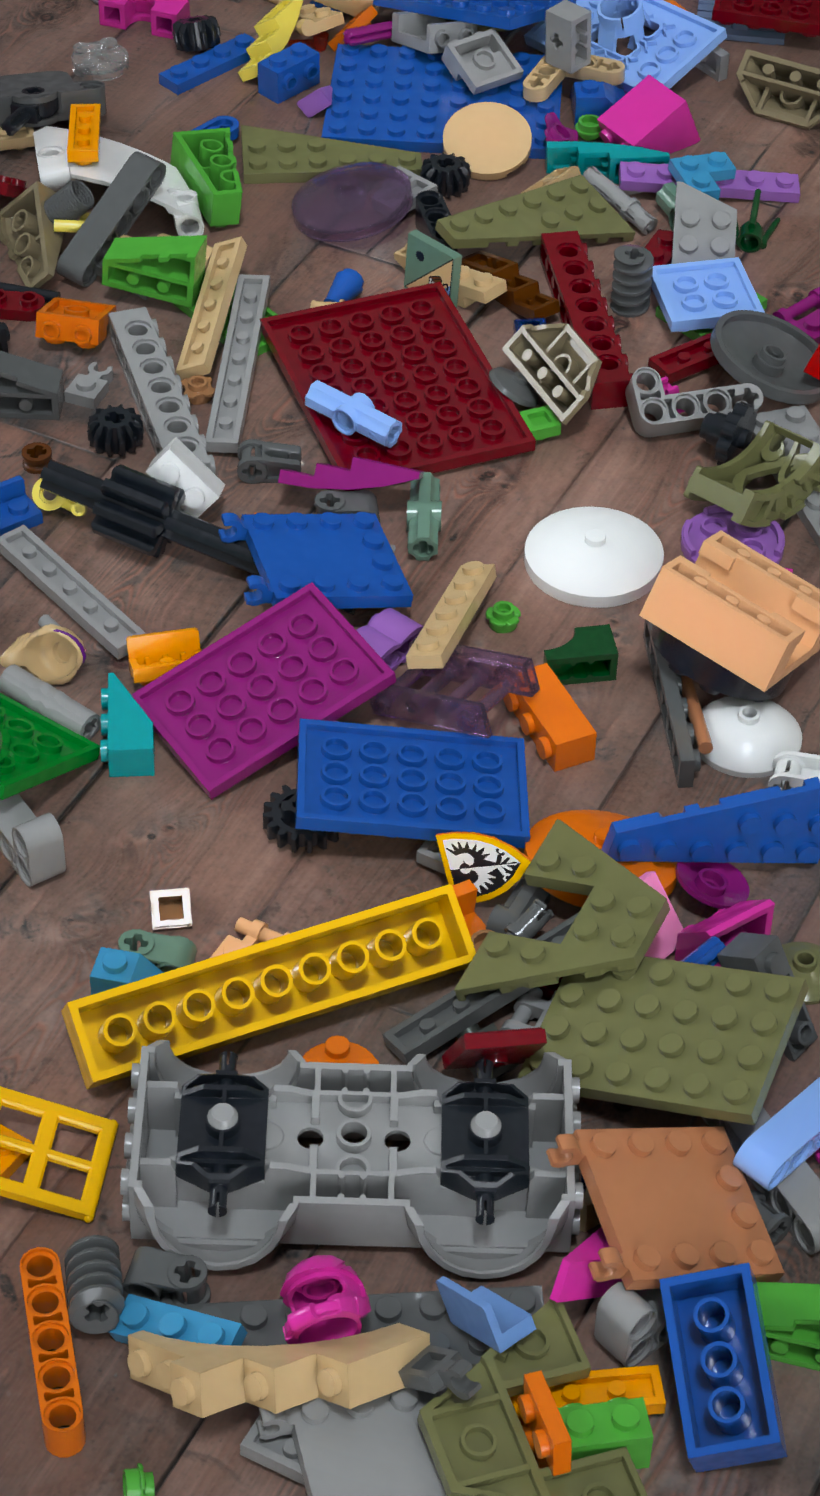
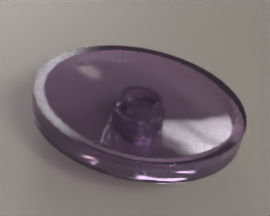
M376 162L351 163L326 170L308 180L296 192L291 208L294 222L303 234L320 241L349 242L377 235L397 224L409 212L413 203V192L408 176L394 166Z

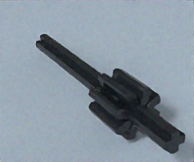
M53 459L49 461L47 468L44 467L41 472V489L93 509L92 513L96 516L91 523V528L95 534L156 558L165 552L167 543L171 544L174 542L253 575L260 576L246 540H238L231 543L223 542L218 531L224 528L184 513L185 509L181 508L186 499L184 490L121 464L114 467L111 478H105V480ZM345 608L339 610L354 615L356 608Z

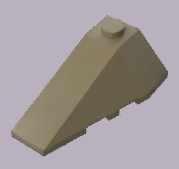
M39 181L33 183L0 211V241L7 246L9 250L7 254L10 259L16 262L18 266L17 272L25 286L40 288L54 277L64 232H54V224L49 220L44 210V202L54 195L56 191Z

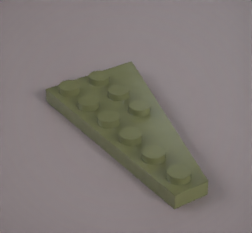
M241 125L244 184L383 181L394 178L393 170L397 166H401L420 176L423 165L421 153Z
M582 174L438 219L435 230L452 249L486 248L489 243L505 242L506 246L510 247L518 246L520 241H532L534 246L541 244L542 233L578 231L580 239H595L596 243H606L609 238L621 237L622 242L633 241L636 233Z

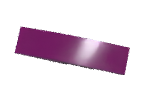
M353 457L350 469L317 463L314 475L290 469H280L278 483L313 489L351 490L384 487L422 479L424 471L361 457Z

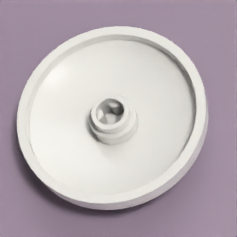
M576 507L551 514L533 527L525 542L524 564L527 574L533 583L543 592L557 600L582 607H614L641 598L651 591L664 561L662 543L657 534L646 523L625 512L603 507Z

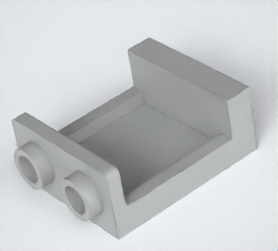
M408 11L393 12L391 41L427 54L443 53L446 44L454 39L460 40L472 36L477 32L478 25L461 21L445 22V18Z

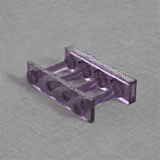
M416 638L409 643V647H410V648H411L412 644L414 643V641L416 640ZM457 644L444 668L408 669L396 680L397 682L369 700L373 713L377 715L490 738L493 734L487 713L508 693L533 697L540 690L532 658ZM422 676L433 677L420 690L410 688ZM451 681L462 683L449 696L438 694ZM479 687L491 689L478 702L466 700Z

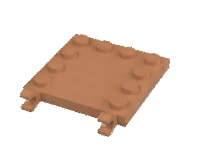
M724 1126L576 1129L573 1134L557 1135L555 1140L558 1148L547 1149L546 1154L552 1167L579 1166L609 1247L601 1248L598 1251L601 1261H594L588 1264L594 1281L603 1282L612 1279H622L625 1290L660 1289L659 1279L748 1262L757 1282H778L785 1274L742 1171L733 1166L735 1152Z

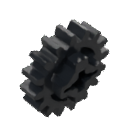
M283 785L282 794L272 792L270 794V802H264L263 829H267V838L269 840L277 838V847L282 848L289 844L293 853H296L299 847H305L307 853H312L313 846L318 845L321 849L325 850L327 849V840L332 842L339 841L340 832L295 829L296 788L291 789L287 785Z

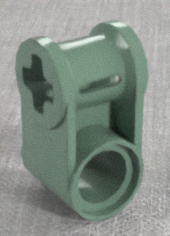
M132 929L121 934L118 939V950L140 953L162 972L193 964L197 954L196 945L188 938L182 936H169L141 929ZM137 941H140L141 946L137 951Z

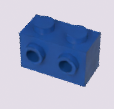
M302 42L294 43L290 47L258 62V93L277 104L320 83V53Z

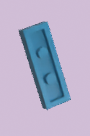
M128 1294L124 1301L125 1307L119 1315L118 1324L115 1329L109 1331L115 1341L128 1344L129 1334L144 1330L167 1338L196 1343L236 1346L242 1345L248 1333L241 1323L133 1294Z

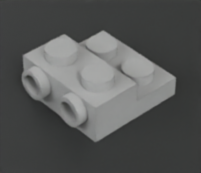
M494 28L484 32L478 31L472 36L460 40L454 39L446 44L441 58L456 81L463 79L473 95L521 79L524 72Z

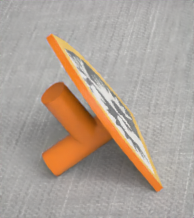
M476 832L436 834L448 884L455 885L470 879L478 889L476 903L491 900L509 890L521 879L532 861L514 846L493 836Z

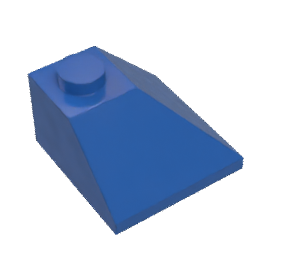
M595 80L574 82L570 90L574 128L582 115L593 114L600 117L627 92L606 82H597Z

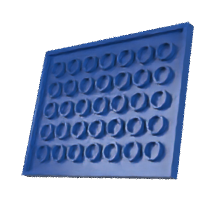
M338 43L330 85L333 88L332 104L326 108L321 137L413 152L442 153L444 152L443 131L446 123L454 113L470 104L496 102L515 109L526 119L532 133V147L529 158L545 159V129L547 128L545 115L554 112L560 120L562 81L545 101H526L523 98V81L545 54L516 52L512 54L524 70L521 79L473 95L463 79L457 81L454 79L441 60L443 53L427 54L407 46L393 47L384 44L350 46L349 44Z

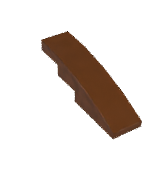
M483 250L462 258L461 265L483 273H490L492 276L506 280L507 292L498 296L495 300L513 312L534 322L561 312L559 300L541 294L538 281L519 275L517 262Z

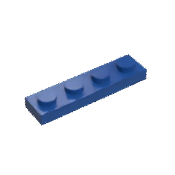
M246 33L237 35L223 44L216 45L204 53L195 55L191 59L159 73V84L177 95L182 94L250 61L251 58L246 48L256 39Z

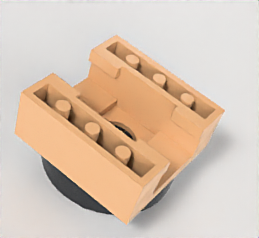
M720 530L703 541L695 564L680 555L662 566L639 616L653 624L651 636L654 645L669 662L668 666L674 673L687 676L698 682L701 689L709 694L718 695L723 693L754 702H765V700L781 695L794 670L820 650V589Z

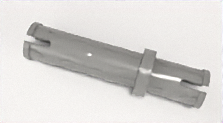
M595 166L589 167L583 173L586 180L619 212V215L625 221H630L644 235L650 234L655 229L658 220L640 206L641 203L635 197L631 198L624 193L622 189L604 176Z

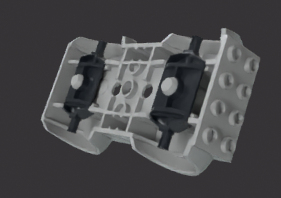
M157 1040L148 1046H142L140 1063H132L131 1089H134L133 1097H129L128 1100L130 1132L125 1133L124 1159H127L126 1168L121 1170L120 1193L123 1195L122 1221H130L131 1239H153L167 1252L197 1256L205 1262L207 1270H235L254 1264L272 1252L279 1243L422 1248L433 1261L445 1270L463 1277L490 1279L506 1277L520 1272L536 1262L544 1252H569L571 1235H579L580 1209H583L584 1193L583 1182H579L580 1168L578 1165L561 1168L552 1167L546 1154L547 1149L558 1148L555 1140L557 1135L573 1134L576 1129H581V1112L577 1111L576 1104L579 1103L580 1077H572V1060L565 1059L555 1052H544L543 1059L538 1068L522 1078L496 1082V1079H493L494 1064L486 1059L485 1073L483 1072V1059L475 1063L476 1078H474V1082L445 1076L433 1069L426 1059V1054H417L407 1065L306 1062L297 1050H288L286 1057L280 1064L268 1070L251 1074H238V1071H236L238 1055L235 1052L230 1051L229 1065H227V1051H224L219 1055V1070H216V1073H210L193 1068L178 1059L170 1047L169 1040ZM298 1138H323V1142L320 1146L310 1144L309 1149L301 1146ZM344 1139H360L363 1141L350 1143ZM385 1140L410 1141V1145L403 1151H397L398 1147L388 1148L385 1145Z

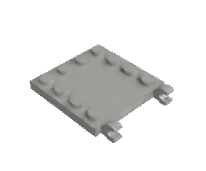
M405 1387L352 1409L321 1398L313 1399L277 1414L259 1407L261 1419L256 1421L260 1439H273L292 1434L307 1496H447L417 1421L419 1410L434 1397H440L447 1388L433 1394Z

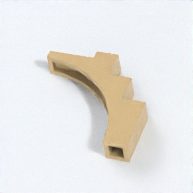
M396 1323L374 1331L338 1339L301 1344L236 1346L190 1342L167 1338L141 1330L128 1335L129 1355L127 1363L131 1379L171 1394L173 1407L200 1418H205L244 1402L275 1414L316 1398L352 1409L405 1388L398 1371L430 1345V1333Z

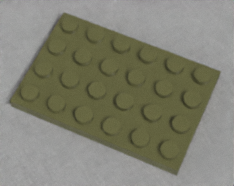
M644 956L637 969L621 972L609 971L603 975L585 978L584 973L563 976L540 1026L542 1029H545L547 1044L534 1055H531L530 1058L525 1059L517 1078H522L538 1068L543 1059L544 1052H555L565 1059L572 1060V1077H580V1097L756 1125L809 988L805 978Z

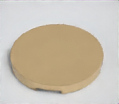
M478 102L465 106L450 117L443 131L444 153L448 155L455 153L456 157H465V162L470 164L471 178L497 180L505 178L508 173L525 164L531 153L532 133L528 122L518 111L501 103Z

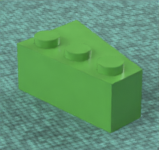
M207 235L115 238L103 258L102 285L192 308L199 296L205 276Z
M757 1282L770 1359L820 1371V1284Z

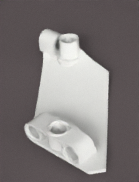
M45 126L33 132L40 181L54 191L60 190L72 179H80L109 187L126 161L136 151L166 165L165 178L150 201L165 207L168 213L173 215L178 236H197L203 234L204 223L199 208L197 192L189 189L176 167L146 152L100 137L99 161L93 162L90 165H77L75 162H68L67 159L69 129Z

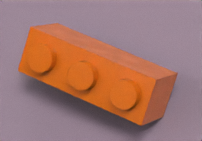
M548 663L507 674V689L503 692L505 706L509 712H514L520 722L523 733L531 737L536 744L540 758L546 759L554 772L595 760L597 732Z

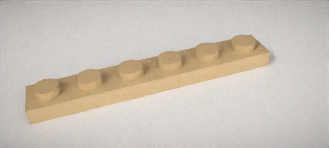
M242 236L214 244L176 369L181 380L195 375L204 376L211 372L247 249V244Z
M471 561L460 566L406 654L408 669L444 668L497 577L495 564Z

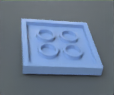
M739 257L652 266L651 287L671 332L714 329L718 320L731 311L752 310L765 313Z

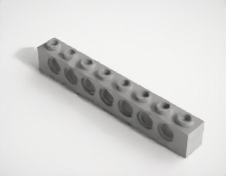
M146 307L108 313L110 341L156 456L177 437L216 474L214 457L212 454L207 455L204 434H199L196 414H190L191 407L188 395H182L181 378L179 375H174L173 359L171 356H167L165 340L163 337H159L156 319L150 318Z

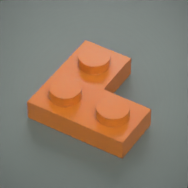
M542 1370L524 1374V1395L518 1396V1407L524 1422L522 1428L540 1469L550 1467L553 1476L571 1472L572 1440Z

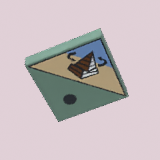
M416 229L409 232L404 288L441 282L457 309L462 255Z

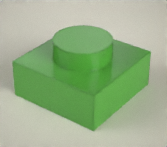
M548 405L519 412L536 441L561 435V423Z

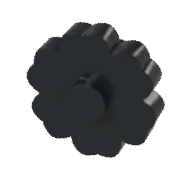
M742 401L737 402L733 411L727 415L720 412L715 414L709 412L703 419L699 435L700 438L706 440L707 444L715 446L714 459L717 460V466L732 460L750 444L757 413L754 412V405Z

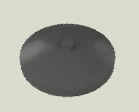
M752 310L731 311L718 320L710 336L711 348L720 365L741 384L752 383L761 389L764 397L787 404L805 405L820 400V380L803 372L819 345L808 334L783 319Z

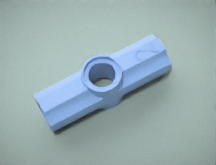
M316 380L310 385L309 391L305 396V406L331 418L336 429L344 435H352L354 432H358L391 448L397 443L398 437L402 432V422L375 409L371 399L363 393L358 392L349 396Z

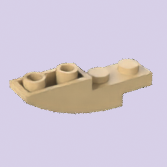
M407 244L394 253V259L404 270L406 266ZM461 265L458 306L466 308L476 301L487 304L507 292L505 279Z

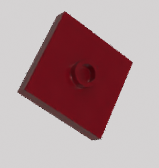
M538 1027L465 1033L442 1055L444 1070L473 1068L480 1059H483V1067L485 1068L486 1059L493 1062V1068L524 1063L526 1058H530L531 1055H534L547 1044L545 1029Z

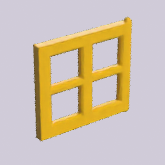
M0 1086V1110L4 1106L41 1117L34 1144L0 1134V1147L30 1156L23 1183L0 1176V1196L80 1219L86 1223L92 1222L117 1133L118 1122L114 1119L110 1120ZM58 1123L98 1135L91 1161L51 1149ZM48 1161L88 1173L81 1200L40 1188Z

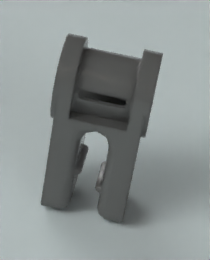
M248 439L239 445L238 459L240 461L237 465V475L245 483H278L280 469L301 472L302 453L301 447L298 445L265 442L256 439ZM253 448L255 449V456H251ZM250 467H254L252 475L250 474Z

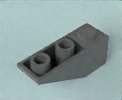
M741 932L717 954L721 967L794 977L780 939L775 935ZM804 1002L784 1051V1054L790 1061H795L818 1038Z

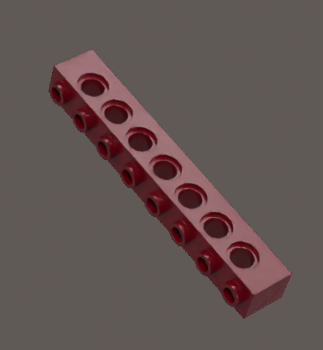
M578 231L542 233L540 262L552 297L559 300L561 312H558L561 323L571 325L602 361L592 395L588 399L590 408L595 410L628 407L625 390L633 373L628 371L627 354H622L620 335H615L613 316H608L606 297H601V284L599 278L595 279L593 261H588L586 242L582 243Z

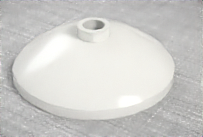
M728 696L715 700L702 708L713 744V750L708 754L700 753V758L717 771L742 778L767 777L774 775L775 771L773 770L772 763L776 754L782 751L800 752L802 732L798 722L786 709L773 701L754 702ZM694 737V745H692V746H693L694 749H698L697 743H696V740H695V737ZM790 761L787 762L786 769L790 766Z

